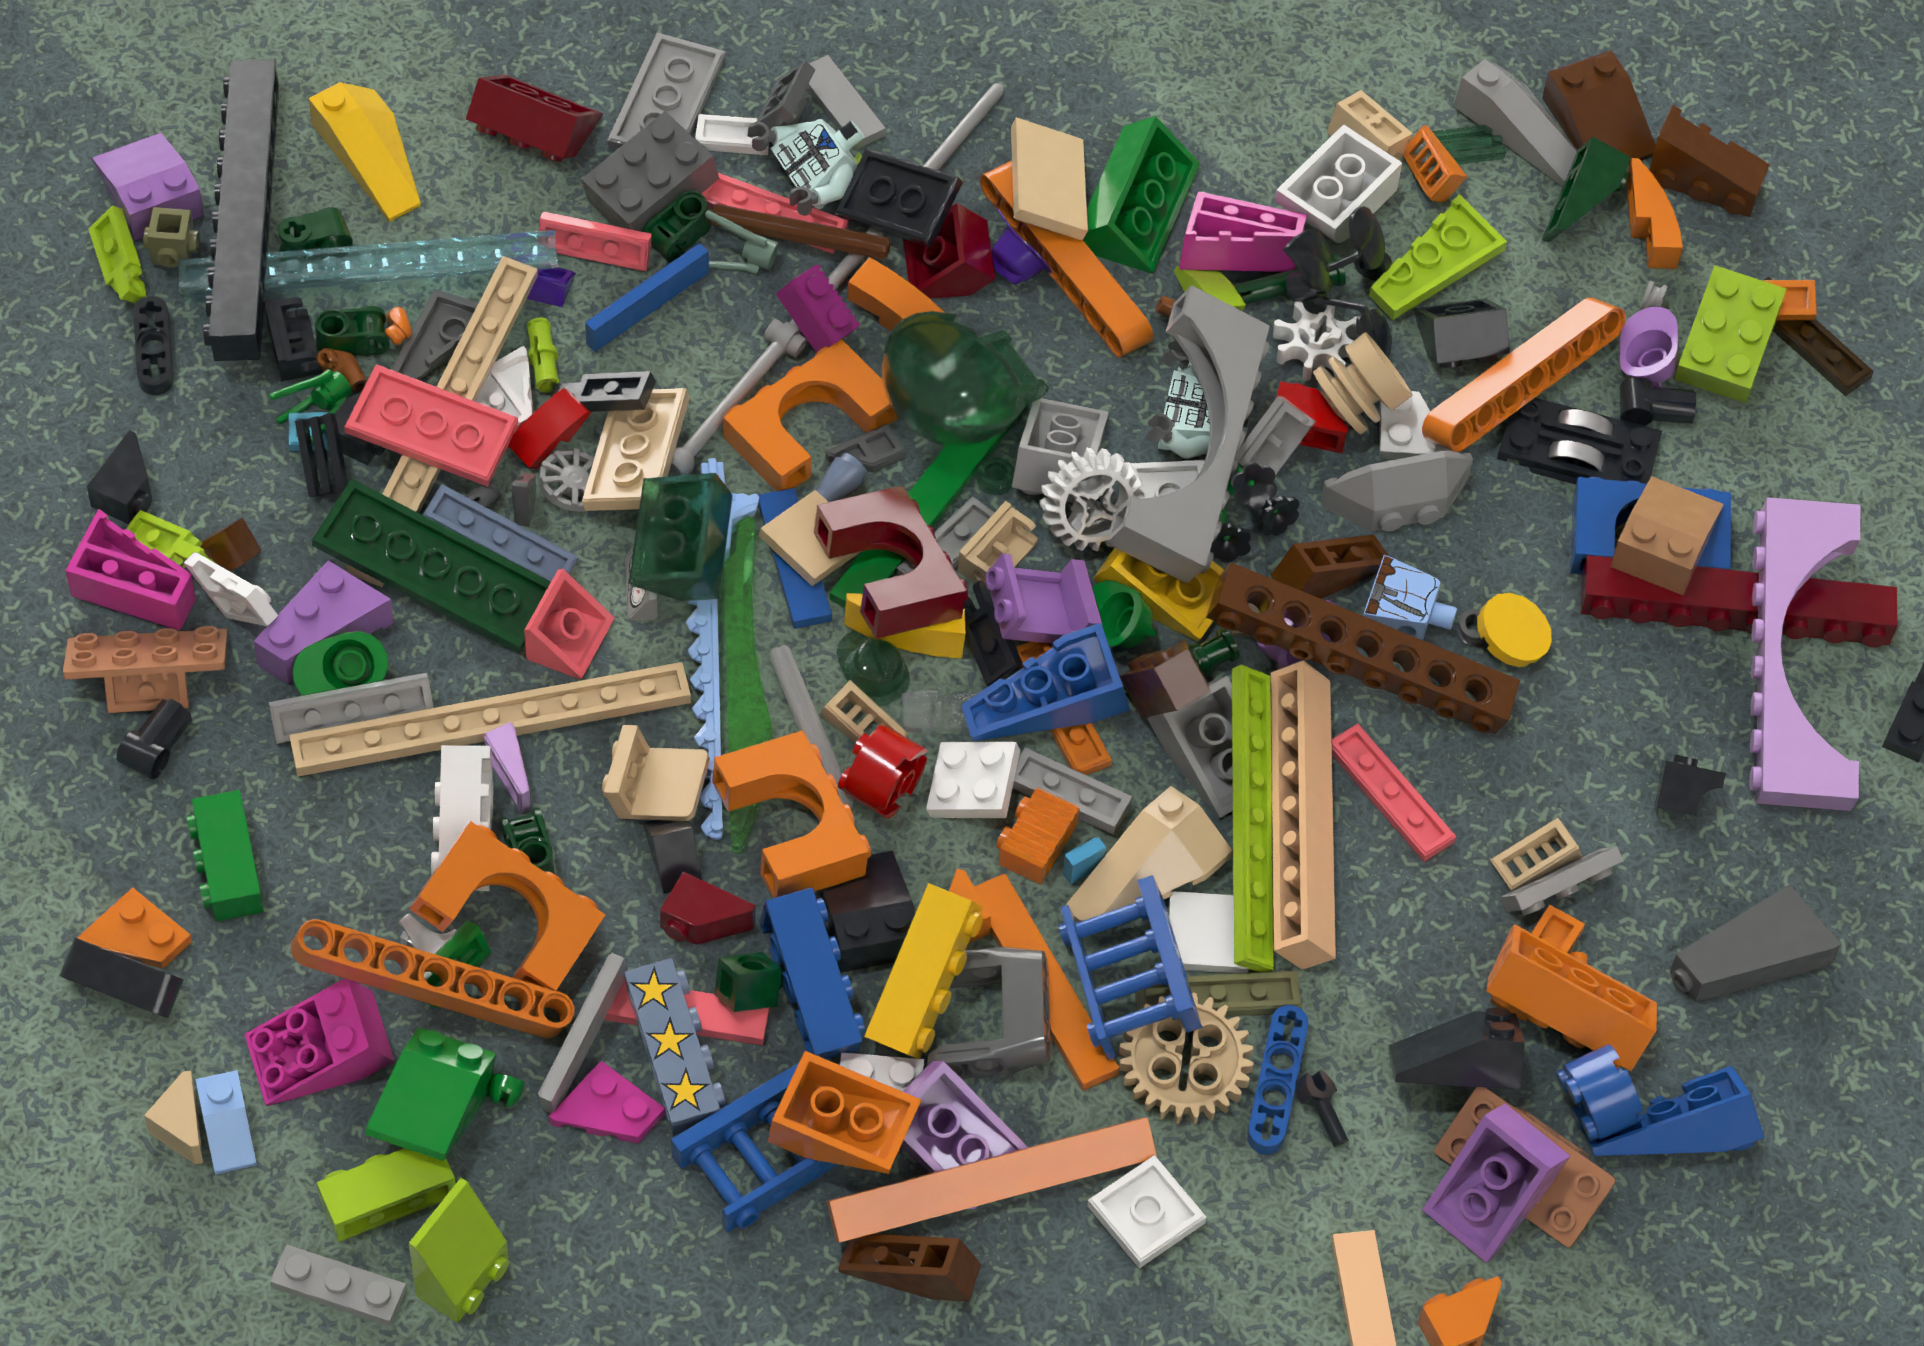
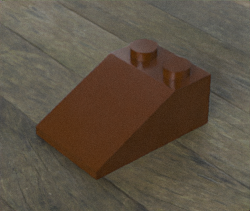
M1612 50L1548 72L1542 99L1577 150L1592 137H1595L1631 158L1644 160L1653 157L1656 144L1630 77Z

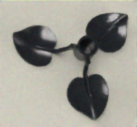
M1362 206L1352 212L1349 220L1350 238L1357 249L1353 255L1328 265L1330 260L1329 245L1322 232L1317 229H1310L1299 233L1285 246L1283 252L1291 258L1299 270L1287 276L1286 287L1288 295L1293 302L1314 299L1316 306L1325 304L1360 312L1356 319L1358 337L1366 332L1389 358L1392 335L1389 324L1381 310L1374 308L1369 311L1366 305L1325 297L1326 293L1330 292L1332 288L1329 272L1358 261L1361 258L1366 268L1372 270L1378 268L1384 259L1385 239L1382 228L1377 218L1371 212V209Z

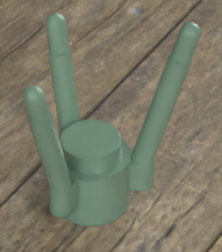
M711 211L705 212L707 218L723 226L720 228L746 240L742 257L748 259L747 263L709 261V268L746 271L754 275H758L760 268L768 271L771 269L778 252V242L756 235Z

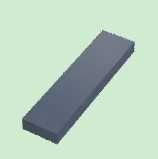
M443 484L440 485L423 516L550 582L559 569H564L570 575L578 562V556Z

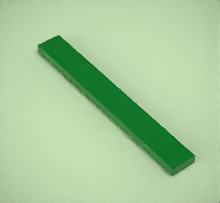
M996 382L908 493L911 499L916 500L920 509V515L927 525L933 528L1026 410L1028 398ZM881 549L862 551L830 591L829 600L845 608L847 593L863 594L864 584L895 577L897 567L906 558L895 552Z

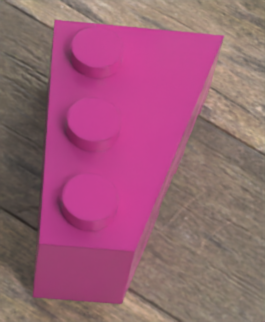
M1198 191L1184 237L1179 270L1278 272L1294 270L1296 267L1295 263L1283 252V249L1295 236L1304 231L1307 215Z

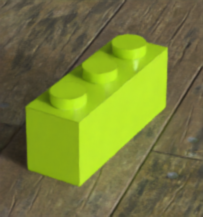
M403 1148L388 1155L378 1154L372 1156L364 1164L350 1170L334 1171L328 1174L324 1180L317 1182L320 1202L335 1237L340 1242L441 1202L456 1182L447 1159L441 1161Z

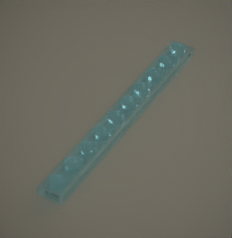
M555 230L272 252L268 253L265 291L488 274L495 272L502 256L537 269L558 268ZM211 257L179 260V291L181 298L212 294L213 289H210L208 284V267L214 266L215 261H212Z

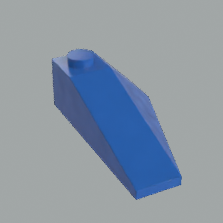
M1098 623L1063 635L1052 643L1053 648L1037 659L1032 656L1022 663L1023 668L1006 680H997L962 704L961 707L972 741L1089 724L1130 711L1102 624Z
M1732 1066L1682 1084V1090L1685 1093L1674 1099H1665L1663 1096H1658L1650 1100L1647 1112L1642 1114L1645 1117L1644 1121L1600 1141H1597V1139L1590 1141L1587 1134H1584L1594 1156L1741 1151L1754 1145L1755 1141L1765 1137L1751 1093Z

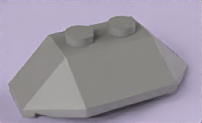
M1440 451L1370 464L1347 472L1339 479L1331 478L1325 480L1320 502L1323 508L1370 532L1381 529L1390 532L1399 529L1402 525L1418 522L1423 525L1431 524L1445 516L1467 483L1473 458L1471 453L1460 454L1458 452Z

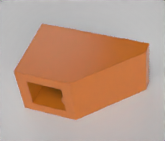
M1499 1276L1486 1281L1484 1278L1475 1279L1467 1283L1460 1292L1447 1296L1445 1293L1438 1294L1426 1301L1422 1307L1418 1325L1429 1345L1481 1346L1502 1285Z

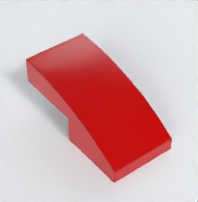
M563 388L542 404L513 434L508 446L529 468L537 470L560 441L569 442L591 412L568 389Z

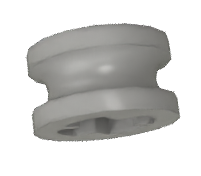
M1650 280L1640 310L1648 307H1662L1668 286L1657 287L1655 282Z

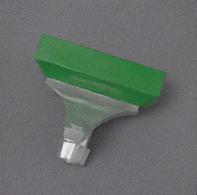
M410 913L406 914L399 921V924L404 929L400 936V943L475 967H478L491 953L479 926L468 920L458 930L454 929L444 934L429 930ZM433 972L424 973L428 984L434 987L442 986L441 979L437 974ZM429 1004V1005L435 1007L436 1009L439 1008V1006H435V1005Z

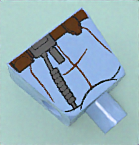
M1384 555L1363 616L1423 640L1428 624L1451 630L1457 608L1436 602L1441 583L1437 578Z

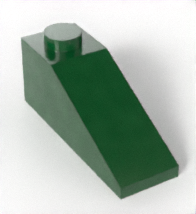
M1592 137L1576 152L1542 240L1549 243L1615 190L1619 192L1628 180L1629 172L1626 171L1631 157L1595 137Z

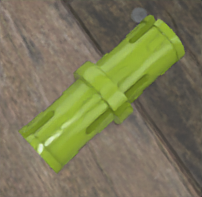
M542 317L534 318L528 321L526 325L530 341L528 358L530 364L534 367L536 389L542 393H551L555 383H560L556 367V361L559 356L558 349L553 345L550 321L548 322V319Z

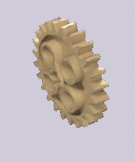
M1192 993L1203 1028L1193 1032L1185 1091L1178 1089L1186 1033L1180 1018L1173 1020L1172 1017L1124 1033L1123 1039L1127 1042L1120 1043L1119 1054L1125 1057L1120 1060L1119 1068L1121 1071L1128 1072L1124 1076L1123 1084L1124 1086L1136 1085L1132 1093V1099L1136 1100L1145 1096L1144 1110L1146 1112L1156 1105L1160 1107L1159 1119L1162 1120L1170 1111L1174 1113L1176 1124L1181 1122L1183 1114H1189L1192 1123L1197 1124L1198 1116L1201 1112H1204L1211 1121L1214 1119L1216 1106L1224 1113H1227L1230 1106L1228 1098L1239 1102L1242 1092L1238 1087H1248L1250 1078L1246 1074L1252 1073L1254 1062L1247 1059L1252 1056L1253 1046L1244 1044L1248 1040V1030L1236 1031L1240 1022L1239 1016L1227 1020L1225 1018L1228 1009L1227 1005L1215 1011L1212 1009V997H1209L1201 1005L1198 1004L1196 993ZM1163 996L1159 997L1158 1004L1166 1001ZM1146 1003L1144 1005V1009L1150 1007L1151 1005ZM1162 1031H1171L1177 1035L1178 1039L1167 1042L1162 1040L1158 1034ZM1210 1036L1215 1038L1219 1045L1206 1047L1200 1043L1199 1039ZM1157 1069H1166L1172 1073L1173 1077L1168 1080H1161L1154 1076L1153 1072ZM1205 1074L1210 1076L1214 1083L1209 1086H1203L1198 1084L1194 1077Z

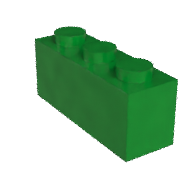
M240 790L193 798L194 814L186 817L191 840L199 838L201 849L193 850L197 874L206 873L207 883L200 885L204 909H213L215 922L264 912Z

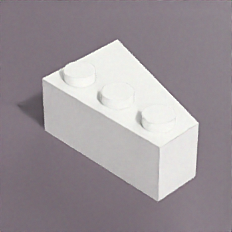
M441 745L440 782H435V806H440V817L433 818V841H439V852H432L431 875L470 821L492 830L494 782L490 746ZM489 886L481 887L475 891H489Z

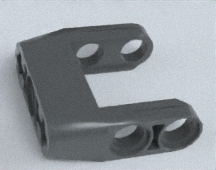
M1009 947L965 951L967 953L966 964L962 972L958 976H954L950 988L1002 983L1003 1039L941 1045L928 1054L927 1066L932 1061H944L961 1079L1012 1074L1050 1061L1049 970L1045 952Z

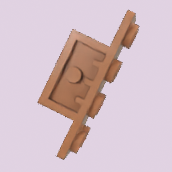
M202 626L192 631H177L172 628L157 630L155 633L138 634L134 631H121L110 636H97L93 633L79 634L75 638H69L67 641L63 677L66 680L104 677L108 713L154 710L162 699L169 700V698L179 702L184 708H188L189 695L186 672L225 669L228 641L227 629Z
M1476 1087L1434 1149V1153L1452 1165L1483 1116L1506 1103L1570 1155V1158L1550 1188L1525 1218L1566 1247H1572L1615 1185L1616 1178L1589 1160L1590 1155L1525 1109L1512 1106L1488 1088Z

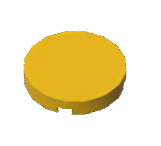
M1513 593L1497 594L1481 608L1477 617V628L1480 638L1485 637L1486 642L1489 644L1487 649L1494 657L1505 664L1526 667L1530 663H1536L1548 652L1552 638L1547 618L1536 604L1523 596Z

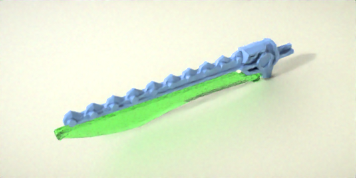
M710 458L708 463H701L700 465L702 490H699L698 494L683 499L678 506L683 563L681 568L686 576L695 578L683 593V596L688 604L697 606L686 621L689 631L699 635L688 649V654L692 661L701 663L700 667L690 678V682L695 690L703 692V695L692 707V711L697 719L706 721L694 737V740L699 748L708 750L707 753L710 757L705 776L710 782L701 792L699 800L703 807L712 809V812L701 825V829L706 837L719 840L722 839L723 834L722 800L712 783L714 757L721 756L717 572L723 566L728 753L770 741L772 724L761 685L753 634L752 585L755 520L752 517L757 512L759 496L757 494L748 496L744 493L735 494L726 491L723 462H716V458ZM737 531L736 551L730 556L731 534ZM761 802L730 811V839L733 853L737 854L742 851Z

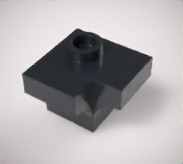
M1675 754L1673 762L1662 760L1654 807L1696 816L1702 796L1709 790L1723 789L1726 773L1697 767L1698 759Z

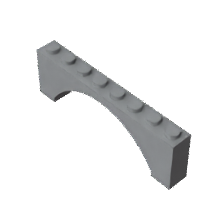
M1192 285L1173 304L1166 333L1174 336L1192 364L1202 386L1210 421V440L1207 456L1201 471L1190 485L1159 497L1140 499L1132 495L1115 512L1106 542L1187 584L1198 573H1205L1213 560V552L1210 549L1222 526V522L1218 521L1220 511L1225 507L1230 496V492L1226 489L1228 481L1237 469L1238 461L1234 459L1236 451L1242 445L1246 435V431L1242 429L1244 421L1250 415L1254 402L1250 399L1252 391L1256 388L1262 373L1258 368L1269 348V342L1266 341L1270 327L1266 323Z

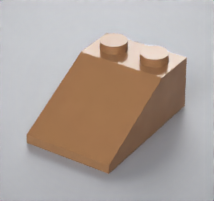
M1651 476L1620 535L1611 567L1684 595L1724 504Z

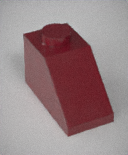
M685 872L682 873L660 909V928L673 940L678 942L687 940L695 945L750 931L756 924L755 904Z

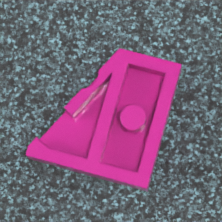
M600 1061L549 1115V1123L562 1128V1125L586 1129V1133L599 1136L613 1135L618 1140L638 1144L665 1115V1108L603 1061Z

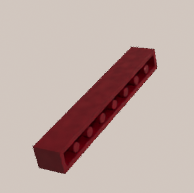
M1587 555L1581 580L1580 614L1592 615L1597 619L1616 617L1630 619L1636 623L1655 621L1669 623L1675 627L1694 625L1708 627L1713 631L1733 629L1747 631L1752 634L1753 621L1758 619V606H1753L1752 604L1754 583H1759L1758 572L1696 566L1684 595L1612 568L1613 558ZM1809 578L1789 603L1782 626V635H1786L1791 639H1802L1804 637L1821 638L1830 643H1840L1843 641L1860 642L1869 647L1890 646L1898 626L1897 587Z

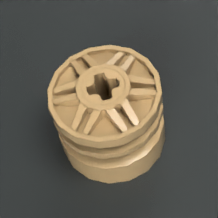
M1366 332L1345 347L1352 362L1351 365L1346 367L1336 357L1329 359V363L1336 373L1335 377H1332L1323 366L1313 371L1328 404L1343 421L1352 426L1359 434H1363L1369 429L1361 415L1362 412H1365L1374 423L1381 420L1379 412L1374 405L1378 400L1389 409L1395 410L1413 396L1397 369Z

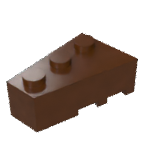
M1672 105L1658 135L1649 171L1663 189H1672L1689 195L1696 201H1705L1722 207L1732 214H1742L1750 217L1764 186L1770 164L1733 141H1730L1727 145L1710 135V127L1703 123L1697 127L1681 117L1682 110Z
M1185 639L1162 652L1158 650L1150 655L1146 653L1127 664L1130 670L1119 676L1141 718L1178 711L1211 692L1207 679Z

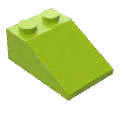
M462 1178L458 1180L409 1242L416 1297L456 1323L461 1320L465 1313L471 1315L477 1310L484 1297L483 1290L491 1280L494 1282L499 1281L510 1263L506 1239L469 1183Z

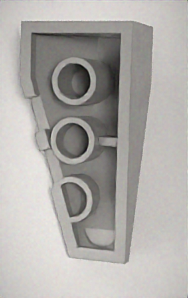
M1484 59L1462 77L1453 106L1563 187L1577 149L1527 85L1501 66Z

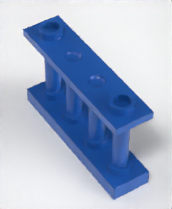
M1153 875L1137 880L1142 896L1135 898V903L1077 923L1069 905L1061 907L1065 923L1058 925L1065 947L1072 946L1093 1019L1092 1023L1087 1024L1088 1032L1094 1047L1102 1046L1108 1060L1117 1058L1111 1040L1112 1037L1172 1017L1173 1020L1180 1018L1187 1033L1203 1028L1165 902ZM1142 918L1143 921L1149 919L1152 928L1145 931L1146 935L1087 955L1082 938ZM1148 951H1152L1153 954L1159 952L1162 961L1155 963L1156 968L1096 988L1092 974L1093 970ZM1158 984H1162L1163 987L1169 985L1172 995L1166 996L1165 1002L1106 1022L1101 1004Z
M799 1063L671 1139L672 1158L679 1168L682 1169L690 1163L699 1165L728 1206L722 1209V1224L727 1233L736 1227L740 1229L749 1227L759 1218L762 1211L840 1165L808 1159L791 1152L798 1164L777 1175L747 1134L749 1128L760 1121L771 1125L772 1119ZM725 1142L736 1146L763 1183L762 1186L744 1197L712 1156L713 1150Z

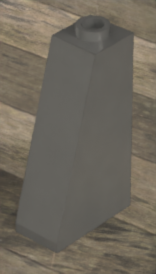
M1789 884L1677 953L1670 973L1676 988L1682 993H1687L1694 1002H1699L1827 967L1834 962L1841 943Z

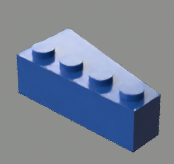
M811 887L766 900L759 924L763 934L771 932L769 934L771 946L769 951L773 962L778 966L783 965L785 971L782 972V986L789 1003L797 1002L799 1009L794 1011V1018L806 1051L829 1060L841 1056V1053L859 1051L866 1030L860 1013H853L849 999L853 998L849 977L847 974L841 976L837 961L841 960V954L837 940L834 936L828 937L824 925L825 922H828L825 903L822 898L816 899Z

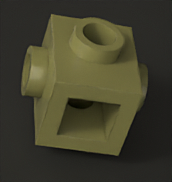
M153 207L150 225L145 227L143 237L144 249L150 250L152 265L190 267L192 252L198 253L200 246L199 230H194L191 210Z

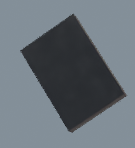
M866 148L835 214L850 222L932 248L963 182L957 176Z

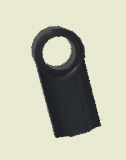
M1641 377L1629 378L1620 384V420L1647 426L1653 421L1693 423L1696 407V392L1694 390L1653 387L1651 381Z
M171 698L169 700L162 699L138 731H130L124 737L118 748L116 760L150 779L158 778L161 774L159 769L163 771L168 764L171 748L192 722L191 713L182 704Z

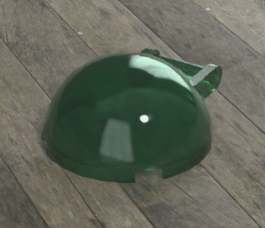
M935 311L915 313L902 319L889 335L883 352L882 383L886 397L896 416L918 436L943 446L957 447L981 444L1005 432L1024 410L1025 404L1041 399L1048 392L1049 386L1043 379L1036 378L1010 344L1012 338L1006 330L978 337L972 328L954 322L957 314Z

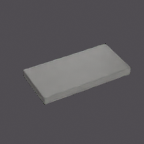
M657 33L607 140L608 147L619 149L664 111L689 134H692L698 120V114H701L725 60V51Z

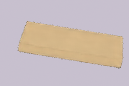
M1016 117L1011 126L1014 219L1083 240L1088 231L1083 139Z
M686 388L653 389L645 410L608 411L582 499L585 511L659 509L690 398Z

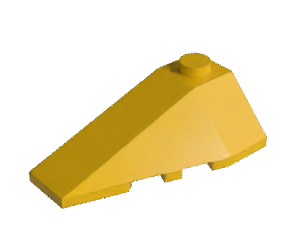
M339 82L308 98L312 126L389 222L421 206L394 113L374 89Z

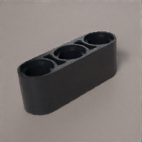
M74 938L59 975L62 978L166 1018L170 1016L184 979L78 938Z

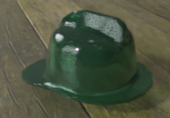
M855 630L847 633L839 641L836 653L838 663L847 683L851 680L879 707L886 706L906 694L910 677L899 648L889 641L874 639L871 636L867 637Z

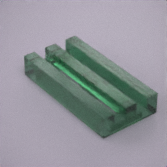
M1487 125L1432 131L1447 151H1459L1450 152V155L1457 164L1505 159L1506 150L1505 146H1502L1503 140L1501 135L1493 136V129ZM1493 146V148L1471 150L1472 148Z

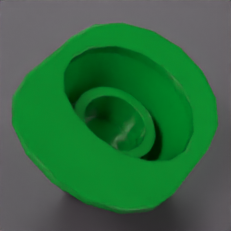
M1109 580L1097 583L1092 587L1109 647L1134 648L1146 636H1156V631L1151 627L1153 623L1152 608L1142 599V595L1137 590Z
M361 631L346 632L323 639L305 647L296 657L292 669L293 681L299 693L303 696L379 682L385 678L387 672V652L379 640L371 634Z

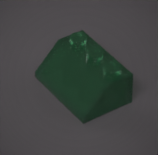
M716 473L643 478L629 575V584L631 586L680 601L719 599L733 495Z

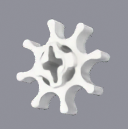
M1301 301L1295 302L1293 319L1297 323H1286L1279 319L1274 322L1273 338L1289 342L1278 346L1277 363L1284 364L1291 359H1298L1304 362L1302 379L1305 381H1309L1313 369L1320 366L1330 368L1336 376L1329 363V359L1336 357L1344 365L1346 364L1341 358L1349 357L1345 347L1354 341L1349 339V337L1358 336L1356 329L1357 316L1349 321H1339L1334 318L1335 306L1327 305L1324 312L1312 314L1305 310Z

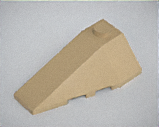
M1170 786L1140 812L1066 905H1069L1077 923L1135 903V898L1142 896L1137 880L1151 875L1154 876L1163 899L1172 896L1171 890L1191 882L1194 886L1205 881L1233 857V850L1202 807Z

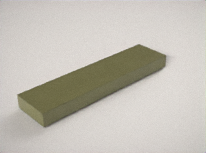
M1297 971L1187 976L1192 993L1197 994L1198 1004L1203 1005L1209 997H1212V1009L1215 1011L1224 1005L1228 1006L1226 1016L1274 1014L1279 1007L1285 1005H1294L1302 1008ZM1158 984L1135 992L1136 1010L1144 1009L1146 1003L1151 1006L1158 1004L1160 996L1165 998L1172 995L1169 985L1163 987L1162 984Z

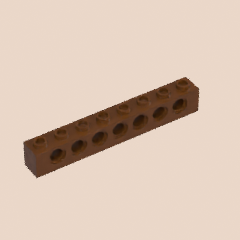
M1230 562L1218 578L1206 618L1216 621L1220 627L1226 630H1238L1253 636L1254 640L1261 644L1275 645L1285 649L1295 658L1312 660L1322 664L1332 673L1346 674L1359 679L1369 688L1383 689L1396 694L1406 703L1423 705L1433 709L1441 717L1455 718L1470 724L1474 730L1481 733L1496 734L1509 721L1520 680L1232 562ZM1248 603L1255 605L1260 613L1252 611ZM1284 618L1290 619L1296 628L1289 626ZM1321 633L1327 634L1332 643L1323 639ZM1357 647L1362 648L1367 653L1368 657H1364L1363 655H1361L1358 652ZM1393 662L1400 664L1404 672L1399 671ZM1429 676L1435 678L1439 682L1440 687L1434 685ZM1465 691L1470 692L1475 697L1476 701L1471 700L1466 695Z

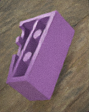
M328 560L278 614L276 619L253 641L257 665L287 685H290L294 682L292 669L295 659L305 647L314 642L346 632L361 631L371 634L381 627L385 629L394 624L391 599Z

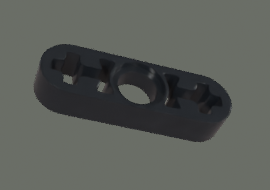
M148 296L137 301L133 308L137 376L142 391L150 395H160L167 392L173 385L170 321L165 301L159 297ZM149 311H155L156 327H149L147 316ZM151 340H158L164 344L160 350L155 352L143 349V346ZM151 364H158L159 380H151Z

